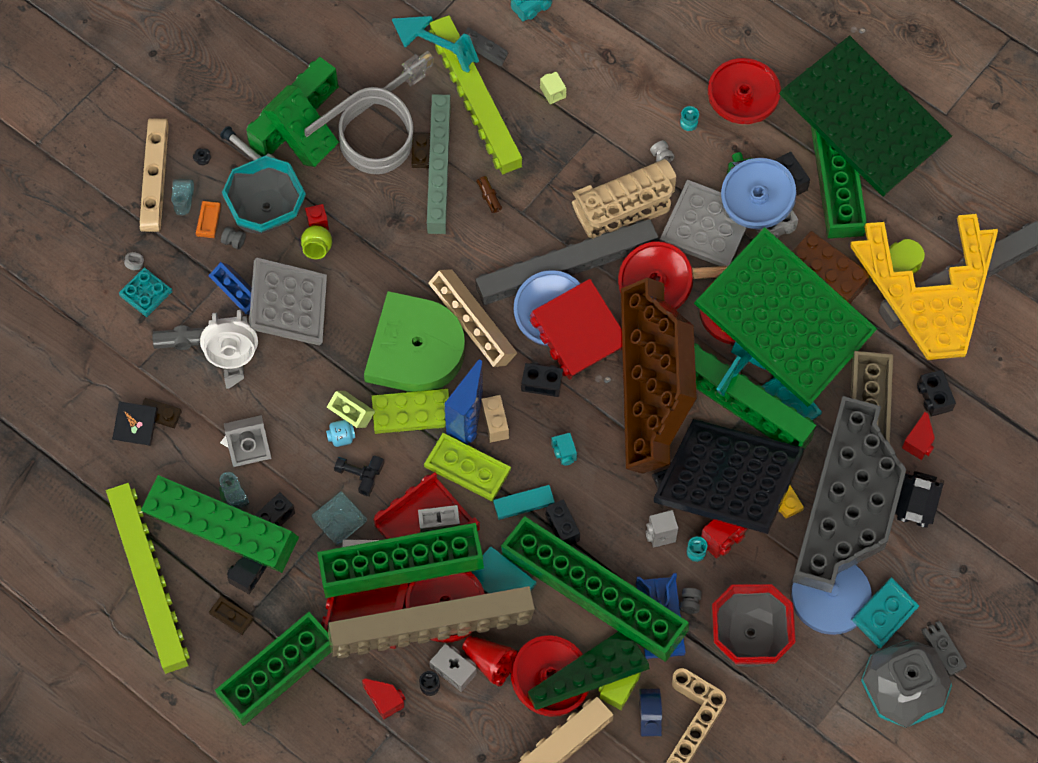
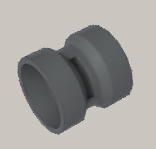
M227 226L222 233L221 243L225 245L230 244L233 248L239 250L244 244L246 233L240 230L236 232L234 228Z
M684 588L681 595L683 601L680 603L679 609L689 614L699 613V600H701L702 592L694 588Z

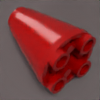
M469 636L462 646L465 654L492 684L498 687L504 684L506 678L511 673L512 662L517 654L514 648Z

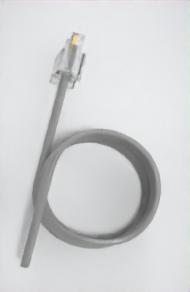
M429 51L420 57L415 54L401 64L404 67V71L384 88L369 87L355 92L305 128V136L308 137L344 111L339 121V145L346 160L356 169L368 174H384L396 169L410 154L413 142V121L406 105L391 91L405 81L411 87L424 78L425 71L433 66V56ZM373 104H380L394 111L401 118L408 132V139L403 147L393 155L381 159L367 158L358 154L349 146L344 137L347 125Z

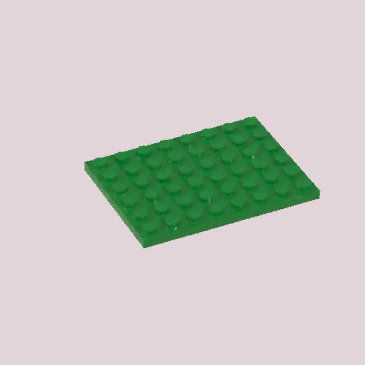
M765 227L694 302L701 311L807 407L812 404L849 362L854 352L858 351L877 330L874 325Z

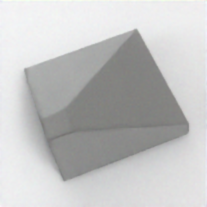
M243 366L233 369L224 368L226 389L231 388L244 379Z

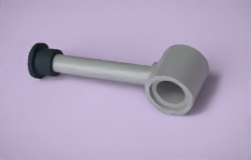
M227 126L222 130L220 134L222 139L233 142L253 160L261 158L259 154L236 136V133L232 131V127ZM271 154L266 155L268 157L275 158Z

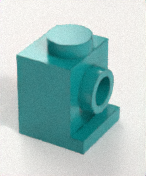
M571 433L552 437L551 446L554 448L556 459L560 458L561 465H570L576 461L577 452Z

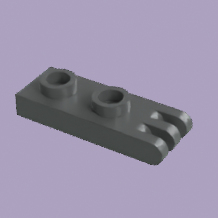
M468 27L464 33L470 36L475 51L498 66H502L508 51Z
M937 621L935 625L938 630L931 624L928 626L931 634L926 628L921 629L929 646L937 651L950 677L966 669L967 665L942 623Z

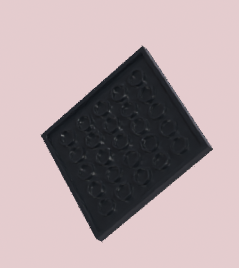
M693 419L654 496V503L768 534L804 455V448Z

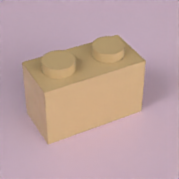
M501 395L481 399L490 443L509 439V428Z

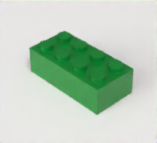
M287 85L263 109V112L303 165L315 167L339 143L326 124L308 137L305 136L304 129L321 117L299 87Z

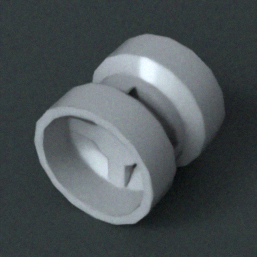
M664 140L655 143L650 148L653 156H656L657 162L666 159L670 163L675 156L668 149L669 146Z

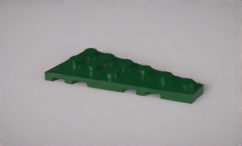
M618 631L529 690L528 697L535 710L646 671L650 669L649 663L636 642Z

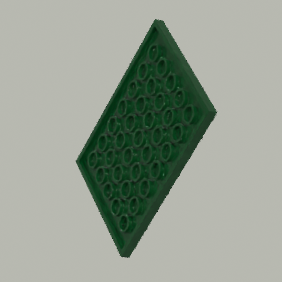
M850 35L779 93L882 197L889 193L952 137Z

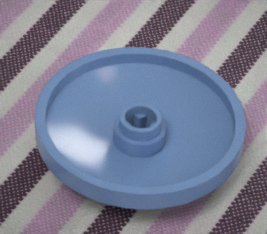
M753 158L736 165L724 179L721 189L723 207L728 216L743 227L751 229L772 227L783 221L794 207L796 185L793 176L785 166L771 159Z
M543 271L528 278L519 288L514 300V316L521 332L531 341L539 345L548 346L542 342L539 330L532 326L530 322L531 312L581 283L571 275L560 271Z
M856 565L837 574L831 593L794 582L791 590L793 607L801 621L817 632L831 635L846 633L856 628V624L851 619L872 597L869 581L862 570Z

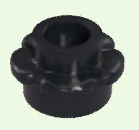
M206 148L197 149L193 155L194 161L202 166L208 164L211 159L210 151Z

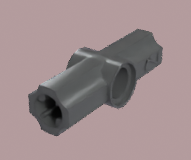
M177 326L173 330L153 331L154 349L174 347L178 350H187L191 346L200 345V337L206 327L190 328L188 326Z

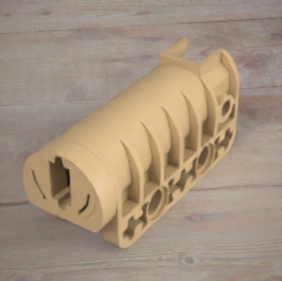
M663 159L598 187L592 188L589 185L572 192L576 200L572 201V205L588 237L595 238L605 233V231L613 232L622 226L628 227L640 220H651L669 212L671 208L669 198L675 192L676 174L670 163ZM661 202L663 204L666 203V207L663 208V206H659V204ZM649 208L651 210L650 214L645 215L641 212ZM626 217H633V221L630 222V220H626ZM616 222L618 227L612 229L608 224ZM593 230L600 231L599 235L593 234Z

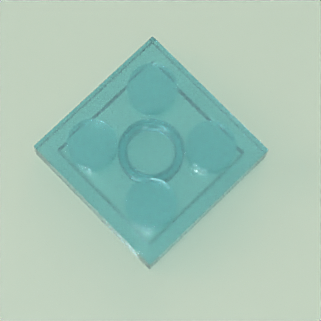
M342 491L311 515L312 519L336 545H339L367 522V518Z

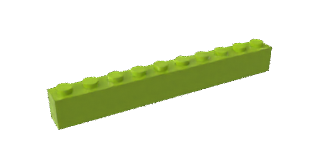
M450 15L430 22V30L428 32L452 43H455L460 38ZM435 44L437 53L443 57L444 67L450 71L451 81L457 84L458 95L460 97L463 96L465 100L464 106L472 114L471 120L474 126L477 125L479 128L478 133L481 140L486 142L485 146L488 154H492L494 158L495 168L499 169L502 175L521 168L522 157L474 62L469 65L470 71L467 73L462 70L456 54Z
M129 483L108 489L106 493L165 674L187 667V659H190L187 647H182L181 641L184 638L181 629L177 630L175 626L178 619L175 611L171 612L169 605H172L169 593L165 594L163 589L167 585L164 576H159L158 570L161 567L158 558H153L152 555L155 548L152 540L148 541L146 535L150 533L147 524H142L141 517L144 515L141 511V506H136L135 500L138 499L135 488L131 489Z

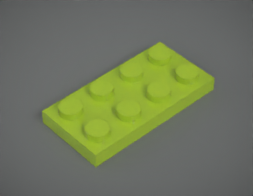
M448 389L373 395L372 408L375 411L373 415L375 434L445 428L444 403L449 398Z
M442 433L424 463L425 468L492 502L511 471L510 466L445 433Z

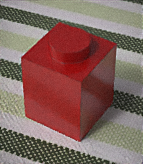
M323 204L305 208L309 227L322 226L329 230Z

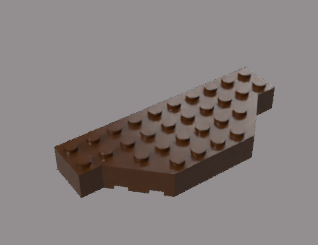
M648 277L621 288L626 469L642 474L670 465V444L697 399L694 325L665 302L664 283Z

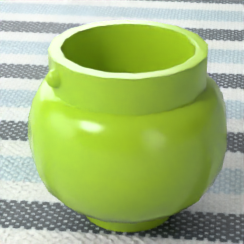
M322 226L308 227L301 236L303 253L311 259L325 257L332 246L330 232Z

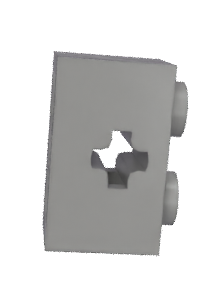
M673 510L651 515L649 523L646 524L647 530L645 533L647 541L652 543L653 548L676 542L678 526Z
M444 644L430 661V668L460 692L465 689L477 674L475 663L469 658L464 659L460 656V652L454 646L449 647ZM451 664L453 666L458 664V668L454 667L453 669H451Z

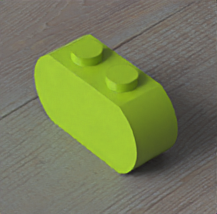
M904 239L899 243H893L889 247L894 272L913 271L914 274L921 269L925 253L918 242Z

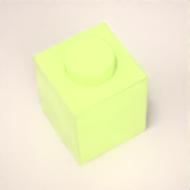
M557 72L548 73L540 78V89L549 104L566 98V87Z

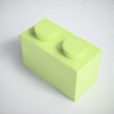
M336 391L327 406L328 409L356 428H366L375 413L373 409L346 391Z

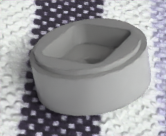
M130 252L125 256L124 264L127 268L131 270L142 268L144 258L141 254Z

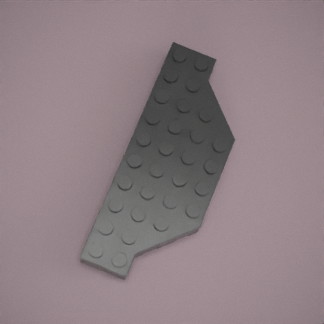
M845 396L842 397L792 580L794 583L831 593L838 573L881 552L887 545L906 468L900 463L895 455V451L888 440H885L877 425L881 406Z

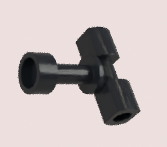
M373 456L369 466L364 465L363 468L348 464L347 459L338 457L334 471L341 474L347 471L360 476L361 484L358 492L370 497L375 485L374 478L380 474L384 465V459Z

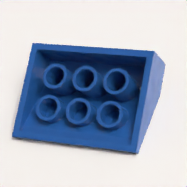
M480 359L444 403L446 434L466 445L468 442H473L477 436L481 399L483 397V371Z

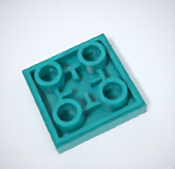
M144 267L119 292V296L145 317H148L173 291L172 288Z

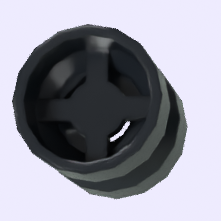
M426 671L421 674L419 679L421 692L426 696L437 694L440 689V680L437 673Z

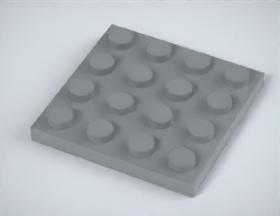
M687 180L659 242L672 244L684 253L715 265L729 266L747 228L737 224L728 216L723 207L721 192Z
M256 258L253 266L249 316L250 328L258 332L320 346L323 343L327 275Z

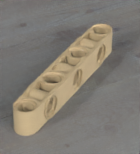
M148 119L140 212L141 232H160L168 119Z

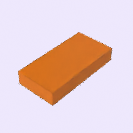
M202 201L196 236L215 238L221 203Z

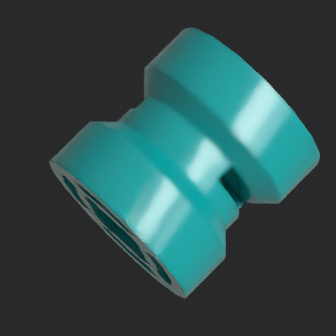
M687 106L682 110L680 119L682 129L692 131L697 128L699 111L692 106Z
M696 536L689 540L687 556L690 560L698 562L705 558L708 545L704 538Z

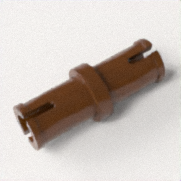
M487 176L480 177V180L477 179L476 182L482 191L483 200H486L491 213L499 212L502 206L496 197L495 189H492Z

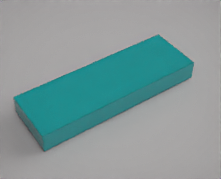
M550 485L493 500L498 520L545 508L555 503Z

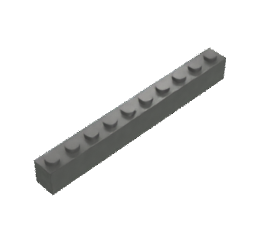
M650 219L640 220L634 225L622 226L616 231L605 232L595 238H587L581 243L570 244L560 250H552L543 256H534L531 260L520 261L507 268H499L496 272L490 274H482L475 278L476 289L484 306L516 295L521 285L528 278L539 272L560 271L572 276L627 257L631 251L643 244L658 242L659 237Z
M1037 221L1032 224L1027 223L1019 231H1012L1004 239H997L995 241L986 279L1038 251ZM965 257L955 265H948L942 272L933 273L927 280L923 282L918 281L915 283V287L951 285L948 270L950 267L966 266ZM886 299L882 301L879 314L888 327L892 330L900 326L902 322Z

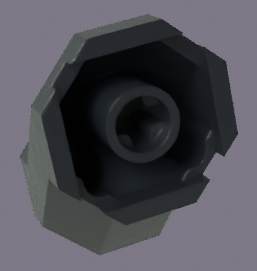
M906 470L895 514L898 515L897 520L902 522H909L911 520L917 522L916 525L928 528V525L934 522L944 480L941 479L939 483L936 481L937 477L918 471H914V474L910 475V471Z

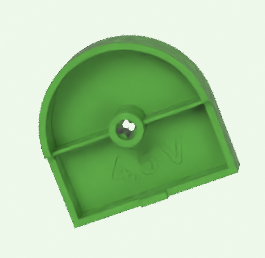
M388 291L364 372L365 382L406 392L438 390L455 378L464 361L465 339L459 320L448 308L437 302Z

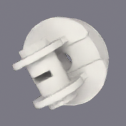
M237 310V317L221 319L218 318L217 313H212V320H209V325L201 334L200 345L210 363L220 368L233 369L247 364L252 359L258 346V336L256 331L250 328L248 318L243 316L242 310Z

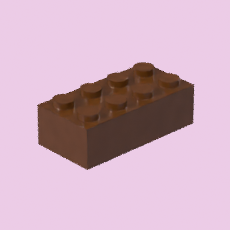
M812 231L792 251L849 304L868 285L870 275L865 269Z

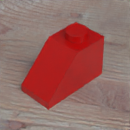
M924 412L902 446V449L921 461L925 455L929 457L935 448L932 445L935 437L928 413Z
M366 678L362 680L365 691L383 720L404 708L405 697L400 689L396 690L392 684Z

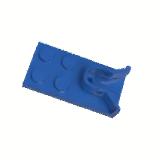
M673 573L669 578L643 580L640 576L636 577V588L681 617L676 585L677 573ZM684 638L670 657L685 655ZM644 648L646 659L658 658Z

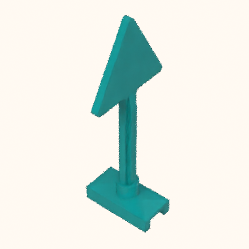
M432 16L392 19L404 47H407L419 36L456 54L462 70L467 73L470 71L469 65L472 62H479L469 35L464 33L455 43H452L425 31L424 29L433 21Z
M735 342L731 351L737 357L716 389L722 396L725 395L732 378L737 376L748 362L765 370L737 342Z

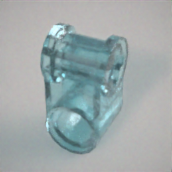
M174 179L171 198L174 211L178 215H186L191 209L194 182L188 179Z
M232 472L223 473L220 476L219 482L227 504L238 509L250 504L235 474ZM229 480L232 482V485L228 486L226 481Z

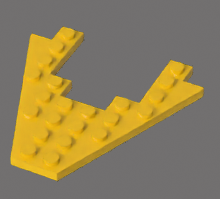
M977 214L958 215L957 217L966 266L949 268L951 285L916 288L913 271L894 272L884 222L866 223L867 240L853 241L850 244L851 249L927 360L965 357L967 354L998 229L980 230Z

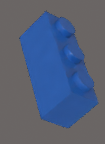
M220 262L209 274V277L245 314L250 315L252 287L230 265Z

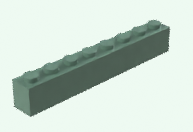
M432 94L427 206L428 234H446L451 113L450 95Z

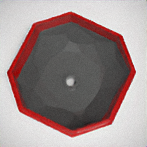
M772 584L731 585L712 604L714 645L728 660L737 666L756 667L774 665L796 643L793 603ZM753 631L754 635L750 636L747 634V632Z

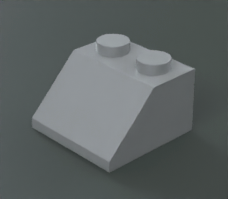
M262 415L224 423L233 467L271 459Z

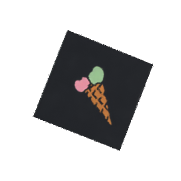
M119 401L112 440L151 446L158 408Z

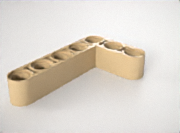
M680 668L673 674V688L701 705L666 763H690L726 703V695L723 691L687 669ZM684 677L686 682L679 683L676 678ZM700 687L704 690V693L697 694L694 692V688ZM719 698L722 703L715 705L711 699ZM707 714L711 717V720L703 721L701 715ZM697 731L701 737L693 738L690 733ZM687 748L690 754L682 755L679 750Z

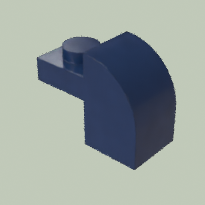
M660 688L639 689L641 736H662Z

